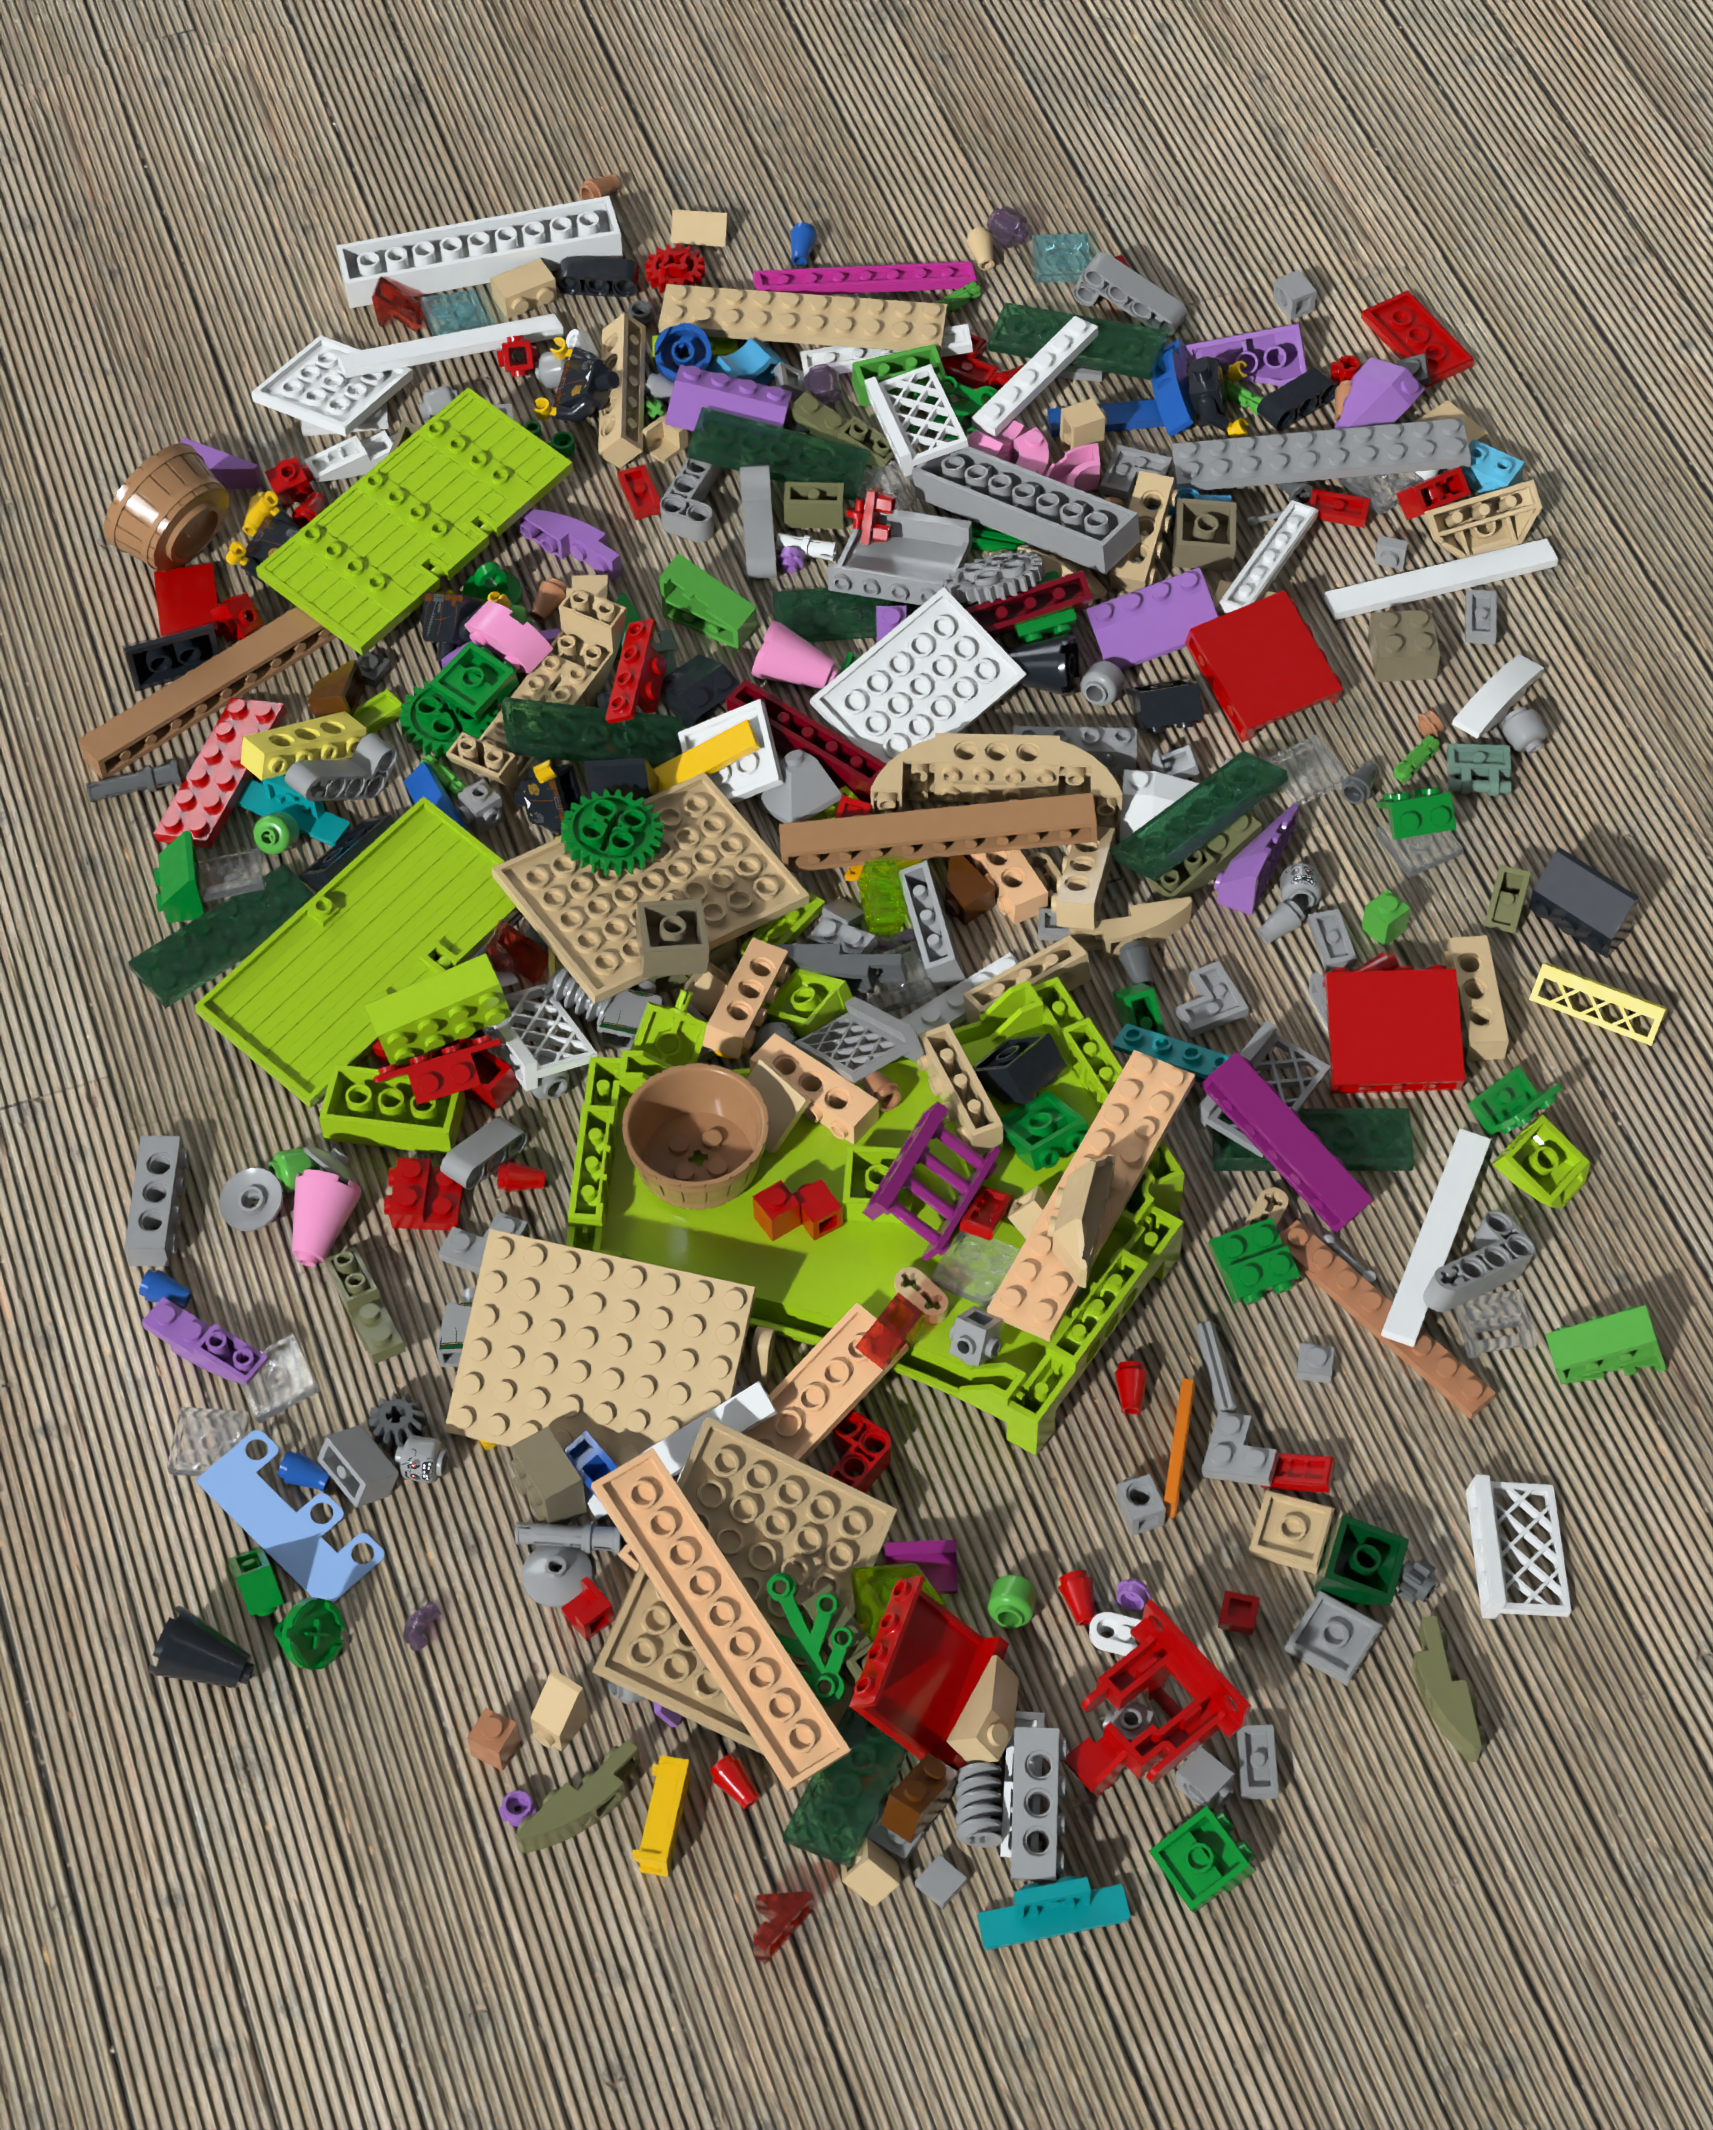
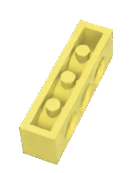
M346 711L246 735L243 736L240 763L262 781L285 775L290 766L297 761L344 760L352 758L359 742L366 736L367 728Z

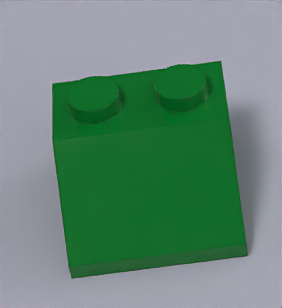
M191 830L184 831L158 855L159 868H154L156 887H161V893H156L157 908L159 912L164 911L167 923L205 918L201 869Z

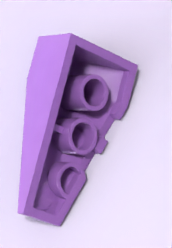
M1300 323L1186 345L1189 363L1203 356L1227 361L1229 365L1241 360L1246 362L1247 367L1241 369V371L1248 376L1240 379L1241 381L1282 386L1307 372Z
M1371 357L1352 377L1350 383L1352 387L1349 395L1344 399L1342 405L1344 408L1334 429L1393 424L1414 403L1425 388L1407 368Z
M1293 803L1230 861L1225 873L1219 872L1214 885V889L1218 890L1217 904L1251 916L1253 915L1297 825L1298 804Z

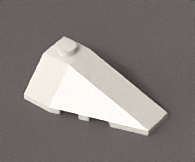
M1124 770L1119 842L1155 843L1160 842L1161 837L1178 834L1180 838L1189 836L1191 831L1201 829L1212 831L1239 806L1246 810V796L1156 771Z

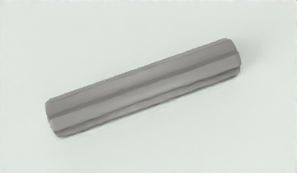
M1212 1321L1200 1322L1197 1324L1196 1332L1218 1412L1234 1413L1237 1403L1215 1324Z

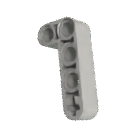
M1099 252L1093 257L1073 289V296L1079 304L1087 307L1092 306L1101 295L1163 336H1172L1187 316V308L1181 301L1104 252Z
M707 435L699 440L661 499V524L666 532L695 542H706L713 537L712 508L702 502L725 467L724 442L720 437Z
M769 465L740 467L747 579L777 578Z
M370 733L361 739L351 760L297 761L286 772L285 782L308 801L372 799L383 790L396 763L398 752L379 736Z
M1497 1210L1489 1211L1484 1216L1473 1237V1243L1478 1250L1439 1267L1424 1291V1302L1432 1310L1445 1312L1519 1278L1524 1273L1535 1253V1245L1508 1215Z

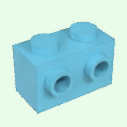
M1475 439L1470 442L1468 446L1471 455V467L1461 468L1470 489L1486 494L1521 483L1525 465L1524 461Z

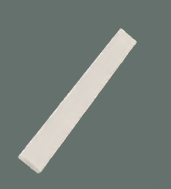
M555 313L338 354L337 359L345 378H352L502 349V343H507L506 337L523 335L524 341L530 340V343L562 337L564 336V331Z
M1545 538L1325 592L1324 599L1334 620H1339L1556 567L1558 558L1548 539Z
M1461 1128L1459 1129L1381 1336L1414 1347L1428 1310V1306L1423 1300L1424 1291L1435 1271L1445 1265L1489 1148L1490 1138Z

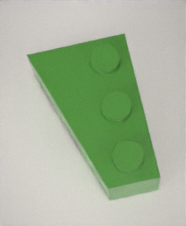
M935 344L853 362L852 386L859 405L871 406L864 380L875 377L877 382L880 383L931 364L940 382L942 378L946 377V373ZM927 376L918 379L915 384L926 386L930 378ZM945 382L943 384L944 389L951 390L949 382ZM896 387L888 390L887 393L899 396L903 389ZM910 391L906 398L913 400L914 391ZM951 395L946 396L948 401L951 402ZM903 405L900 406V408H911Z
M679 553L659 576L663 617L737 650H740L757 628L756 606Z
M1646 1305L1640 1307L1630 1306L1624 1308L1620 1313L1606 1317L1595 1316L1585 1323L1574 1326H1561L1553 1332L1545 1334L1555 1371L1561 1384L1604 1379V1372L1620 1370L1624 1371L1625 1376L1635 1375V1368L1655 1366L1657 1372L1667 1371Z

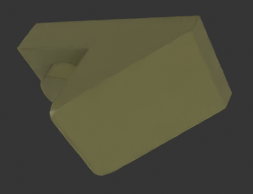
M1500 864L1484 926L1516 933L1531 872Z

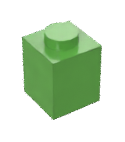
M1387 889L1365 905L1362 929L1380 945L1385 947L1407 931L1411 908Z

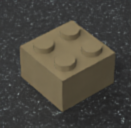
M1177 498L1173 519L1172 567L1195 569L1200 567V569L1231 571L1236 551V502Z
M1432 610L1371 613L1368 641L1376 682L1436 679L1440 651Z
M702 899L637 902L635 929L643 977L707 973L710 948Z
M549 1427L511 1446L513 1460L510 1461V1466L516 1476L513 1478L514 1485L522 1497L527 1495L531 1500L532 1504L529 1506L538 1523L544 1521L545 1524L565 1525L587 1513L582 1479Z

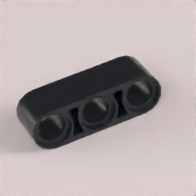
M566 257L560 263L557 287L561 292L569 295L631 297L637 292L640 267L636 262L629 259Z
M1314 367L1265 396L1258 405L1257 413L1276 430L1282 431L1332 401L1338 385L1318 367Z

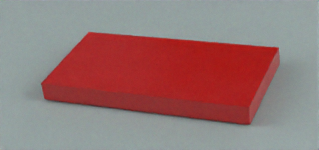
M1408 290L1362 311L1361 319L1400 360L1425 353L1428 359L1431 380L1430 384L1424 385L1426 388L1474 365V358Z

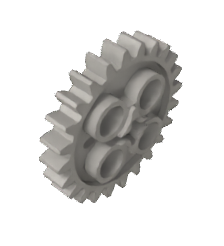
M1023 550L1013 554V551L1007 553L998 552L992 557L986 555L985 559H974V563H965V568H957L956 573H951L950 578L947 579L949 593L956 600H959V603L966 601L968 604L976 601L979 604L987 601L993 603L998 598L1005 600L1008 595L1017 596L1019 591H1028V587L1036 586V582L1042 581V576H1045L1042 559L1038 554L1033 555L1031 551L1024 554Z

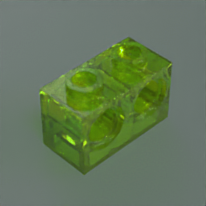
M896 860L865 861L857 885L868 933L899 934L907 915V907Z

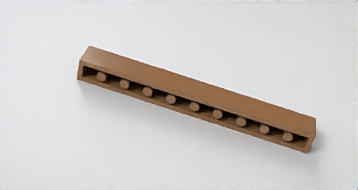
M295 607L288 610L279 618L262 626L246 638L237 641L228 649L214 655L205 663L188 671L172 683L163 686L154 694L137 702L121 714L112 717L108 722L93 731L86 733L78 739L83 760L102 780H106L220 710L229 703L231 697H241L337 638V636L300 608Z
M1074 793L1072 795L1054 797L1043 796L1041 798L1024 800L1013 799L994 803L982 802L974 805L886 812L865 816L855 815L835 819L824 818L815 821H794L779 824L782 863L790 872L1098 842L1093 793Z

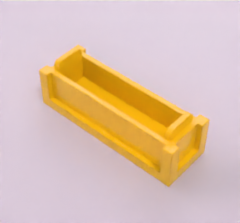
M660 1755L659 1765H652V1775L656 1776L640 1850L634 1849L632 1856L633 1860L640 1864L639 1872L669 1877L691 1770L688 1759Z

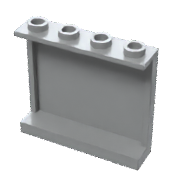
M896 509L893 514L880 513V523L892 524L891 540L887 542H874L870 545L860 544L862 529H854L837 564H828L827 566L829 591L922 606L943 587L949 592L947 579L950 578L951 573H956L957 568L963 567L972 547V521Z

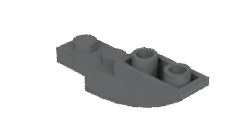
M830 942L822 944L792 943L778 945L779 948L788 951L785 964L790 966L789 971L792 973L799 968L845 980L850 992L874 993L875 983L907 982L908 970L902 954L885 952L883 954H844L841 944Z

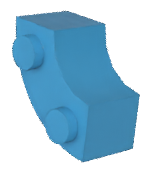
M750 338L736 352L726 356L718 355L708 371L724 373L729 377L742 380L748 379L758 384L767 385L775 378L774 367L780 362L785 364L787 362L768 344Z

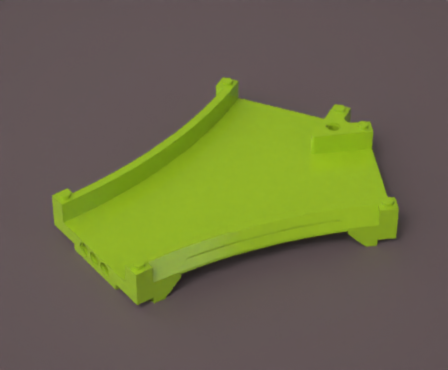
M1058 977L1032 986L1029 981L1012 986L979 1016V1021L952 1029L972 1067L1008 1037L1050 1033L1067 1067L1058 1074V1079L1054 1083L1042 1087L1036 1094L1039 1096L1047 1090L1052 1092L1086 1120L1088 1130L1123 1070L1091 1019L1083 1017ZM622 1050L621 1058L590 1057L585 1100L581 1109L567 1218L569 1226L566 1246L757 1287L748 1329L756 1330L758 1326L775 1329L778 1336L816 1346L843 1316L858 1303L908 1344L909 1350L890 1369L891 1371L936 1388L1007 1423L1006 1440L1035 1456L1055 1430L1056 1409L1152 1276L1163 1281L1180 1257L1184 1221L1171 1215V1213L1181 1210L1185 1173L1162 1140L1091 1267L1086 1288L1081 1287V1296H1075L1073 1309H1068L1051 1341L1048 1342L1003 1322L1000 1333L1002 1345L997 1356L989 1359L979 1367L968 1365L962 1362L960 1358L949 1353L952 1341L949 1338L950 1330L956 1322L957 1316L971 1307L976 1306L987 1311L990 1302L1026 1239L1008 1219L1009 1212L991 1241L960 1231L962 1218L982 1185L1013 1195V1201L1039 1185L1050 1199L1076 1152L1070 1151L1060 1157L1058 1163L1052 1168L1043 1167L1035 1172L1017 1157L1015 1147L1003 1138V1147L999 1148L1001 1151L995 1160L998 1166L987 1180H983L950 1236L953 1239L951 1246L942 1256L937 1254L928 1261H925L921 1256L929 1242L891 1213L888 1215L883 1213L873 1221L862 1213L922 1113L936 1102L943 1103L939 1096L935 1097L928 1082L929 1076L926 1070L921 1071L916 1060L913 1062L901 1056L877 1070L898 1084L901 1100L890 1111L883 1112L879 1109V1120L855 1145L845 1139L837 1138L829 1128L819 1122L811 1121L803 1112L776 1153H770L764 1149L756 1175L740 1195L718 1207L691 1210L689 1208L684 1209L673 1206L668 1202L666 1203L648 1189L642 1181L638 1169L628 1155L622 1134L623 1114L626 1105H629L628 1101L633 1093L653 1075L662 1073L663 1070L674 1066L643 1050ZM750 1068L734 1069L732 1072H736L747 1079L750 1075ZM860 1081L853 1083L860 1089L864 1090L863 1085ZM985 1090L999 1118L1021 1106L1019 1103L1003 1104ZM944 1116L942 1119L945 1123L944 1127L956 1136V1127L953 1121L948 1122ZM937 1138L930 1139L927 1144L930 1148L929 1152L967 1180L974 1166ZM694 1152V1157L689 1158V1162H695L696 1166H703V1161L708 1160V1156H702L700 1152ZM922 1163L915 1164L911 1170L915 1173L914 1177L952 1206L960 1192ZM822 1179L842 1207L843 1226L814 1241L801 1223L797 1228L772 1241L754 1218L753 1196L780 1180L791 1193H794L802 1185ZM907 1188L900 1189L896 1195L900 1199L899 1203L937 1231L945 1217ZM906 1267L917 1268L948 1297V1315L944 1321L938 1324H929L922 1321L897 1297L894 1289V1279L899 1270ZM906 1281L904 1282V1288L910 1285L916 1290L915 1281L911 1284ZM927 1301V1310L932 1307L936 1310L939 1309L938 1303L933 1306Z

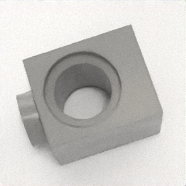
M1300 270L1275 279L1273 301L1291 321L1314 312L1317 290Z
M1150 1474L1141 1477L1137 1475L1130 1476L1120 1484H1117L1116 1502L1131 1536L1164 1526L1166 1508ZM1135 1499H1142L1147 1503L1143 1505H1138L1133 1503L1132 1501Z
M1199 1746L1176 1771L1174 1786L1200 1808L1203 1809L1205 1806L1213 1809L1216 1805L1222 1807L1234 1792L1232 1789L1234 1773Z

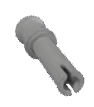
M593 1522L584 1523L583 1526L516 1523L515 1544L519 1545L533 1544L581 1548L585 1553H592L593 1550L613 1551L615 1555H618L623 1548V1536L616 1526H595Z

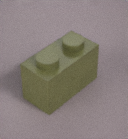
M785 482V528L843 529L844 483Z

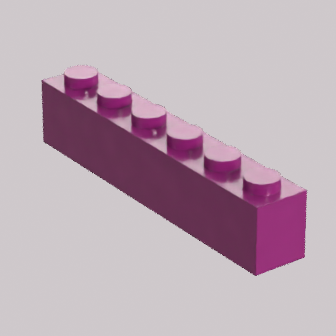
M1235 1052L1214 1070L1200 1085L1335 1234L1373 1200L1368 1194L1367 1188L1347 1172L1344 1163L1324 1147L1321 1138L1302 1123L1298 1113L1279 1098L1276 1089L1270 1083L1265 1082L1256 1073L1253 1064L1238 1052Z

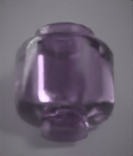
M1009 206L1002 207L1001 209L996 208L987 221V227L989 232L992 233L993 239L1007 248H1012L1018 243L1020 245L1023 244L1029 235L1027 218Z
M819 364L811 367L803 379L805 391L830 408L834 407L835 403L843 395L839 373L829 365Z

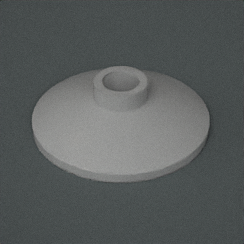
M308 1146L303 1149L309 1157L327 1171L339 1175V1179L346 1184L351 1180L360 1186L356 1176L347 1166L350 1158L334 1147L331 1152Z
M248 1168L236 1173L227 1181L220 1194L219 1209L223 1219L231 1227L240 1231H255L265 1227L277 1216L283 1203L281 1183L275 1175L262 1168ZM255 1200H259L258 1204L252 1207V1203Z
M540 1546L524 1562L521 1575L523 1587L529 1597L535 1602L547 1607H563L583 1592L581 1585L583 1578L588 1576L592 1581L590 1560L580 1548ZM554 1566H562V1569L558 1572L550 1571V1568Z

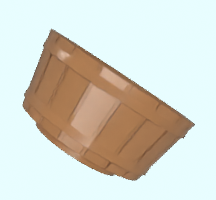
M185 443L173 444V446L170 445L163 448L144 461L121 486L107 511L104 521V537L109 544L121 552L139 559L153 569L168 572L170 569L179 568L188 563L209 544L225 519L226 511H228L229 496L225 487L216 479L205 464L203 457L191 445Z
M692 1063L685 1066H674L663 1070L662 1073L653 1075L633 1093L628 1101L629 1105H626L623 1114V1139L628 1155L638 1169L642 1181L658 1198L679 1208H689L691 1210L710 1209L733 1200L752 1182L767 1143L769 1116L761 1094L754 1085L751 1086V1083L746 1078L722 1066ZM694 1152H700L702 1156H708V1160L703 1161V1166H696L695 1162H689V1158L694 1157Z

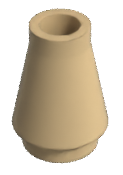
M985 227L972 229L967 235L966 244L978 263L979 269L983 271L989 270L995 265L993 235Z

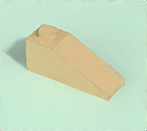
M998 1655L991 1657L947 1739V1743L968 1764L999 1761L1014 1733L1019 1678Z

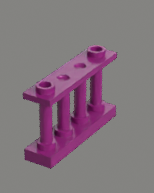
M936 1102L922 1113L862 1212L872 1221L883 1213L886 1215L891 1213L929 1242L921 1256L925 1261H928L937 1254L942 1256L949 1249L953 1242V1239L950 1237L983 1180H987L996 1170L998 1164L995 1160L1001 1149L995 1146L981 1156L947 1130L942 1119L948 1109L939 1102ZM937 1138L974 1166L967 1180L929 1152L930 1148L927 1144L930 1139ZM922 1163L960 1192L952 1206L914 1177L915 1173L911 1170L915 1164ZM907 1188L945 1217L937 1231L899 1203L900 1199L896 1195L900 1189Z

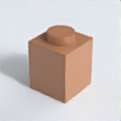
M487 1708L484 1709L467 1737L471 1756L502 1771L521 1742L517 1722Z

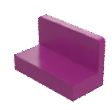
M956 1539L885 1543L887 1595L891 1597V1590L898 1579L921 1575L925 1578L921 1590L928 1595L956 1594L958 1592Z

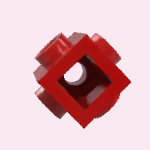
M523 335L506 337L507 343H502V349L497 350L499 367L505 366V372H511L512 377L529 375L528 369H534L533 363L538 362L536 345L531 346L530 340L524 341ZM514 351L522 352L523 359L520 362H515L512 359Z
M296 456L291 459L282 460L277 466L265 471L283 508L294 502H301L308 495L314 493L310 484L314 477L307 464L301 466Z
M247 592L232 596L209 610L217 623L219 632L227 642L244 639L264 624L259 615L258 608L253 604Z

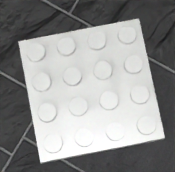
M320 335L252 391V400L268 408L347 436L413 379V371L411 368L404 367L345 378L338 365L337 355L359 351V349Z

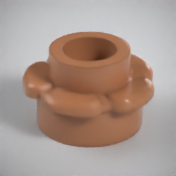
M1431 710L1425 714L1418 715L1419 722L1416 726L1419 732L1424 737L1432 735L1437 739L1439 737L1438 734L1444 730V726L1438 716Z

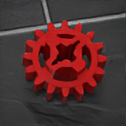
M677 243L675 248H671L669 244H666V250L656 248V255L649 254V261L645 262L646 281L650 282L652 289L659 287V293L661 294L665 292L666 284L702 285V278L706 276L704 257H700L698 250L692 252L691 246L682 249L680 243Z

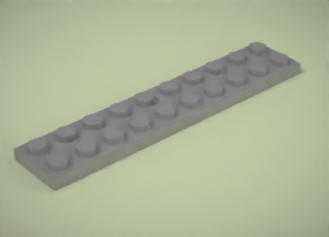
M1463 418L1171 444L1177 490L1188 487L1201 491L1450 469L1459 466L1461 468L1471 467V455Z

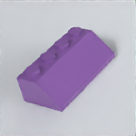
M680 365L674 381L665 425L706 435H716L723 439L777 452L785 427L792 392L777 386L770 387L758 384L748 379L742 380L729 377L724 373L701 370L695 366Z
M1200 567L1086 609L1104 661L1115 664L1121 671L1187 647L1184 642L1190 628L1218 617Z

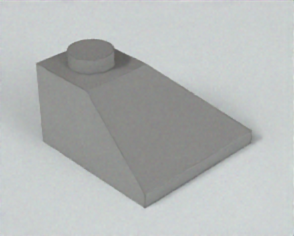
M798 749L789 752L785 758L779 761L784 784L764 791L758 805L761 810L784 824L794 821L805 822L838 802L842 794L819 761L812 755Z

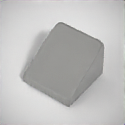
M842 898L825 905L822 909V920L824 917L852 927H856L866 916V911Z

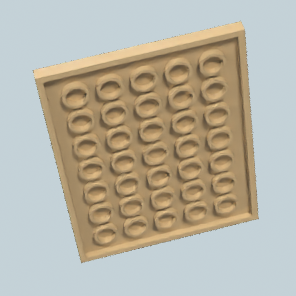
M705 772L644 799V806L653 804V813H660V822L664 823V839L660 854L654 855L653 863L645 861L644 870L634 866V874H630L626 869H623L621 877H618L615 870H610L608 876H604L603 869L599 868L593 874L591 865L580 868V859L571 861V852L564 851V843H561V837L492 868V877L594 1004L652 978L643 977L635 929L637 902L702 899L710 950L809 903L810 895ZM621 815L618 816L615 827H618V819Z
M489 1229L444 1432L511 1447L534 1433L549 1427L564 1450L584 1431H587L619 1467L733 1397L757 1287ZM680 1473L673 1477L675 1482H677Z
M708 1416L702 1423L676 1482L769 1626L776 1633L795 1640L797 1639L781 1603L773 1600L768 1594L767 1584L769 1579L776 1573H788L794 1576L799 1586L798 1593L795 1596L798 1606L825 1586L831 1584L848 1610L854 1615L897 1511L896 1508ZM640 1564L592 1673L763 1754ZM783 1580L776 1583L775 1589L778 1594H783L786 1591V1583ZM802 1612L806 1624L811 1632L813 1627ZM821 1649L820 1655L826 1666L829 1657L824 1652V1650ZM788 1653L799 1670L812 1674L806 1659ZM824 1680L820 1685L821 1691L824 1688L826 1680Z

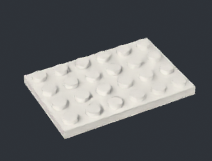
M943 587L815 694L809 703L841 737L887 764L902 751L917 743L935 738V733L963 732L1025 679L1027 674Z

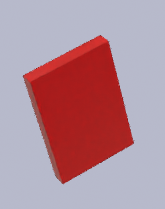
M213 563L170 569L168 572H154L161 635L210 622L213 624L216 637L222 636L217 628V623L209 611L218 605Z

